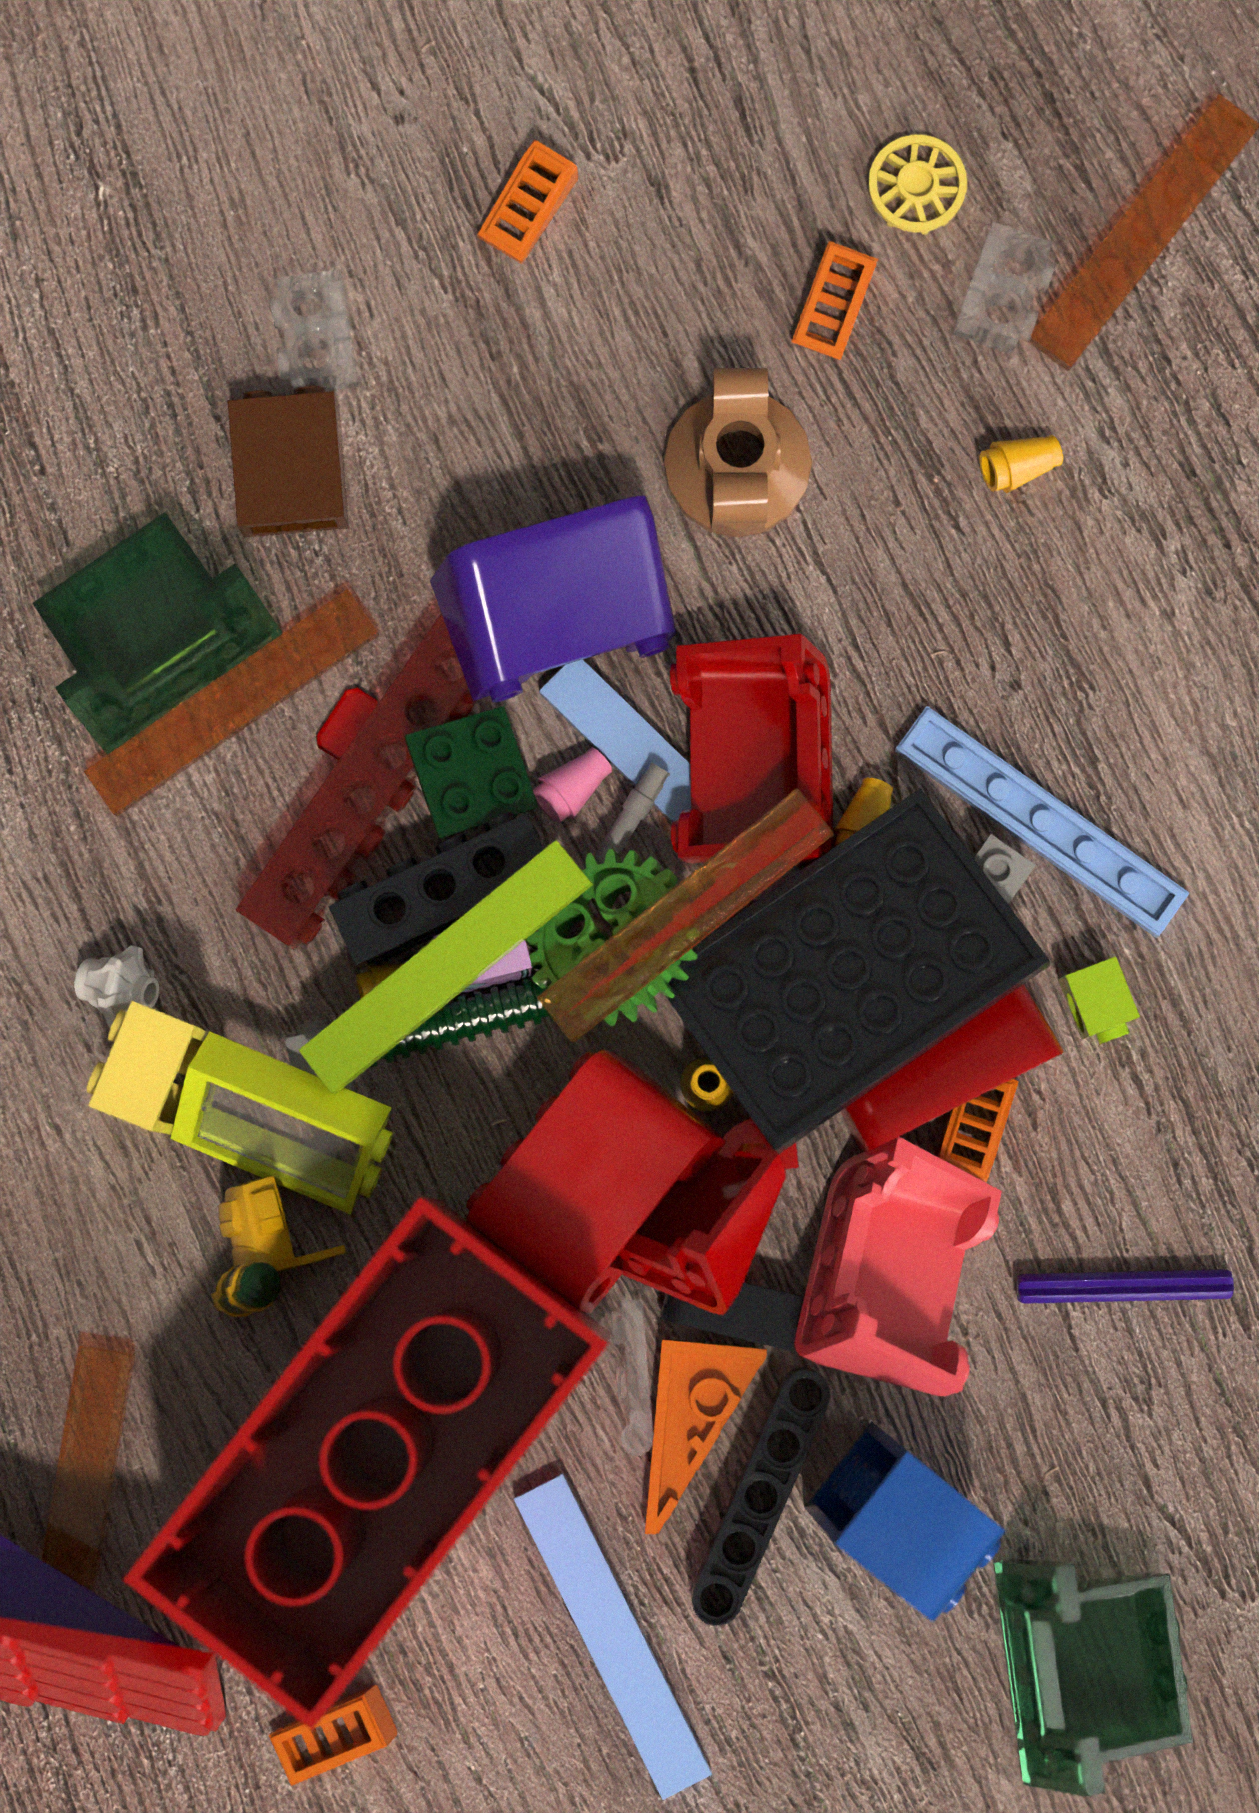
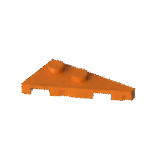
M662 1339L645 1534H658L669 1519L686 1487L711 1450L728 1418L739 1404L742 1395L759 1367L767 1357L766 1348Z

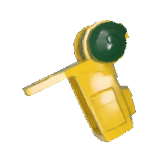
M274 1176L252 1180L228 1188L225 1191L224 1202L218 1205L219 1228L222 1237L230 1238L233 1248L232 1258L234 1267L223 1273L218 1280L216 1291L211 1293L213 1306L217 1311L230 1317H246L253 1312H261L271 1306L280 1293V1277L278 1272L345 1254V1246L341 1245L295 1258Z

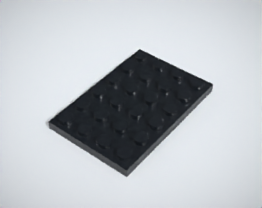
M920 788L692 945L690 948L697 955V959L691 961L681 960L679 965L689 977L687 981L672 978L668 984L675 996L672 999L666 998L767 1142L780 1154L1049 967L1050 959Z

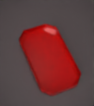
M359 688L346 690L316 736L318 748L338 761L350 759L380 713L378 701Z

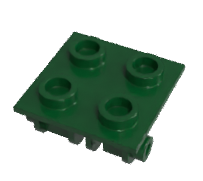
M504 706L404 736L438 839L484 825L493 818L513 811L515 816H517V814L538 808Z

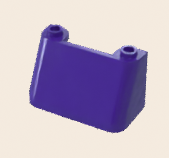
M644 495L622 499L466 544L450 552L430 580L473 701L488 696L491 697L494 703L508 700L523 692L521 684L526 682L533 674L625 647L626 652L638 651L640 658L650 657L667 650L670 647L669 641L676 634L655 520L648 499Z

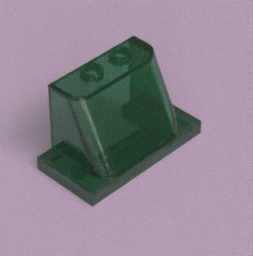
M166 512L126 539L120 541L116 546L75 572L71 577L32 603L77 671L57 685L55 689L108 756L284 635L238 566L234 563L212 578Z
M1007 1559L994 1562L1023 1785L1090 1797L1105 1793L1103 1763L1193 1743L1187 1702L1188 1683L1182 1666L1179 1644L1180 1625L1175 1615L1170 1573L1149 1572L1077 1581L1074 1563L1026 1559Z

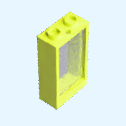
M209 1031L187 1068L170 1139L259 1177L274 1176L276 1184L351 1215L361 1195L367 1198L371 1197L381 1175L382 1168L374 1165L375 1161L382 1162L393 1137V1132L385 1129L392 1107L346 1088H343L337 1094H332L318 1076Z

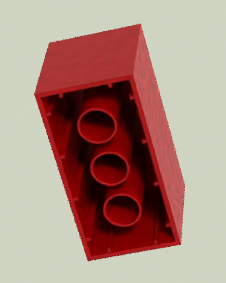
M420 1197L123 1580L309 1729L313 1730L609 1344L612 1333L588 1314L581 1312L469 1225L466 1219L443 1201L437 1198Z

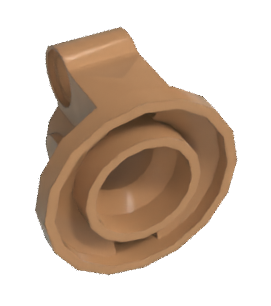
M713 368L712 394L685 410L669 434L664 458L669 493L683 514L708 532L736 538L765 533L790 517L806 494L812 465L806 432L791 410L768 396V368ZM736 430L750 432L763 445V454L757 462L750 466L742 468L730 466L721 459L717 452L716 443L719 438L728 432Z

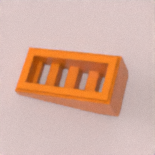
M533 140L478 232V238L522 265L577 182L578 167L539 141ZM537 167L557 179L556 182L552 183L536 173ZM528 184L546 195L545 201L542 203L524 192L523 188L525 185ZM515 202L536 215L534 220L531 222L511 210L510 208ZM502 220L525 233L521 241L498 228Z
M828 241L791 342L841 360L878 259ZM832 262L861 272L859 281L856 282L830 272L829 269ZM828 282L854 292L851 302L823 292L824 283ZM817 302L847 312L844 322L815 312ZM810 321L840 332L837 341L835 342L808 332L807 329Z
M1011 1079L994 1088L1002 1092L999 1102L981 1095L968 1101L970 1104L995 1112L992 1122L965 1113L964 1110L967 1102L952 1109L935 1156L987 1183L1019 1081ZM960 1123L988 1132L986 1141L983 1142L958 1133ZM954 1143L981 1152L979 1162L951 1153Z
M373 1685L334 1702L313 1730L309 1729L301 1721L296 1720L272 1731L269 1734V1738L292 1786L388 1746L397 1736L398 1732L378 1686ZM340 1717L343 1718L353 1740V1743L349 1745L337 1721ZM319 1726L322 1727L332 1752L329 1754L326 1753L315 1729ZM300 1734L313 1760L308 1764L305 1763L294 1738Z

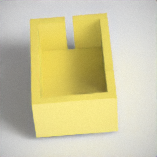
M131 1001L128 1011L119 1010L110 1028L108 1040L114 1042L107 1062L99 1061L90 1076L86 1092L92 1094V1098L88 1106L149 1131L171 1135L183 1086L173 1081L177 1072L186 1076L190 1062L209 1032Z

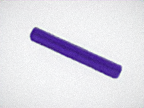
M1225 1269L1020 1274L1017 1276L1016 1281L1018 1301L1024 1304L1230 1299L1234 1292L1232 1272Z

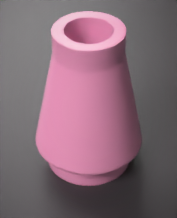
M591 747L583 755L538 778L539 785L533 789L537 804L556 823H561L567 817L574 819L603 779L612 772L611 765L597 749Z

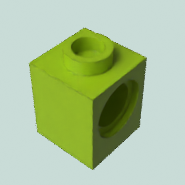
M1116 956L1058 979L1082 1040L1096 1035L1100 1045L1130 1033L1127 1022L1140 1018Z

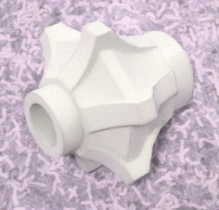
M132 945L113 957H103L101 959L88 958L84 960L75 976L74 988L77 997L88 1001L90 1005L96 1007L104 1015L109 1028H111L120 1009L128 1011L131 1001L152 1008L159 996V983L154 978V970L147 969L144 965L143 948Z

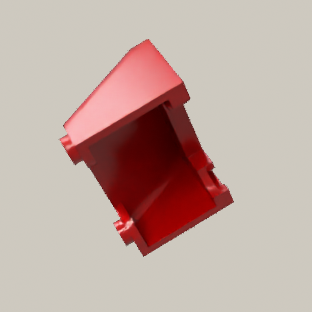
M802 634L676 646V663H673L670 667V685L675 696L680 695L684 704L690 708L691 809L682 810L679 820L673 821L671 825L673 850L675 853H678V858L686 863L739 864L801 809L808 805L824 826L771 865H810L833 849L831 681L825 656Z
M1023 984L840 1112L860 1152L866 1153L1059 1056L1064 1051Z
M749 1143L742 1144L733 1155L734 1160L717 1154L694 1184L680 1179L675 1182L613 1263H617L625 1270L622 1275L711 1313L725 1314L740 1293L785 1181L786 1173L781 1156L773 1148L763 1143H756L755 1145Z

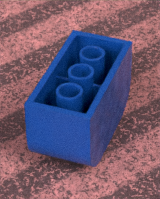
M872 1421L804 1506L806 1511L835 1545L933 1622L936 1621L942 1612L948 1613L956 1606L965 1592V1582L977 1567L983 1568L992 1560L1000 1548L1001 1541L999 1539L1006 1531Z

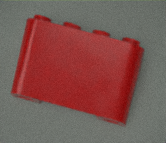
M607 1049L600 1050L595 1054L588 1051L576 1061L569 1074L570 1078H572L559 1096L553 1095L543 1103L535 1116L537 1124L525 1139H518L506 1150L501 1159L503 1167L490 1183L486 1182L479 1186L466 1204V1207L470 1210L467 1215V1223L574 1307L585 1313L593 1312L625 1270L617 1263H613V1261L675 1182L680 1179L694 1184L727 1142V1140L633 1062Z

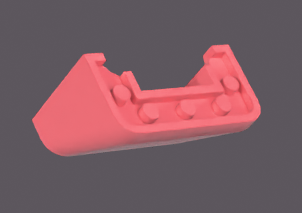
M897 1137L869 1152H862L846 1160L836 1171L829 1187L795 1335L794 1345L796 1352L800 1356L822 1366L939 1397L962 1391L970 1370L966 1348L954 1341H947L965 1250L988 1240L995 1233L999 1223L997 1212L1002 1191L901 1137Z

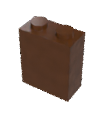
M303 386L294 389V395L273 396L270 391L254 390L242 393L241 399L227 400L237 526L243 537L349 529L340 409L335 392H325V388L321 386Z

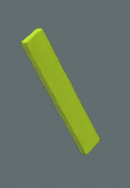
M555 840L298 1051L332 1094H337L593 884L562 845Z

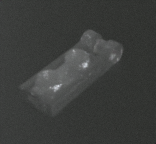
M643 1298L621 1299V1311L611 1312L613 1345L624 1344L626 1366L615 1367L617 1400L628 1399L630 1421L621 1430L620 1442L625 1452L633 1456H640L648 1452L653 1445V1426Z

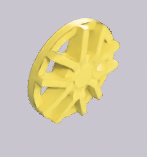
M928 135L904 136L890 142L876 156L869 174V195L875 212L877 211L887 221L889 227L894 226L904 231L927 234L931 230L948 224L961 208L967 190L966 170L959 155L940 139ZM911 145L909 163L893 154L894 151ZM918 146H928L933 149L929 163L917 161ZM941 152L953 166L935 169L934 166L938 153ZM886 161L900 171L898 176L880 170L883 162ZM958 177V187L939 185V179ZM877 181L893 188L880 197ZM899 197L904 203L893 214L885 205L894 198ZM939 197H956L952 206L945 211ZM928 203L932 205L938 218L930 221L926 220L922 206ZM913 208L918 222H911L901 218Z

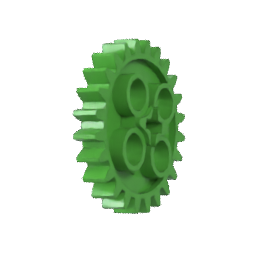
M612 848L608 849L605 861L601 864L591 852L587 853L586 869L582 871L593 885L526 939V943L530 947L537 949L529 954L532 968L540 969L532 977L533 981L542 989L547 988L544 996L554 1005L562 1002L561 1009L566 1014L624 965L621 957L609 946L611 942L607 932L593 915L588 905L590 899L595 898L603 918L614 927L612 931L613 936L629 959L638 952V946L645 937L650 935L657 936L691 906V904H684L691 896L689 891L682 884L676 885L678 878L669 868L661 871V865L655 858L650 856L642 864V858L634 850H629L622 863L621 857ZM631 892L629 902L624 907L613 910L616 898L622 893ZM585 920L582 932L578 936L568 939V932L571 926L578 921ZM688 925L635 964L633 975L628 976L626 971L568 1015L573 1017L580 1011V1016L587 1023L593 1024L599 1013H601L602 1019L610 1026H615L619 1011H622L632 1022L637 1021V1006L640 1004L645 1005L650 1011L655 1013L657 1005L654 996L660 992L672 999L675 994L668 982L672 978L687 981L689 976L679 965L681 960L691 961L697 959L695 952L685 944L688 941L700 938V932L693 925ZM610 964L607 976L599 982L592 983L594 971L601 965Z

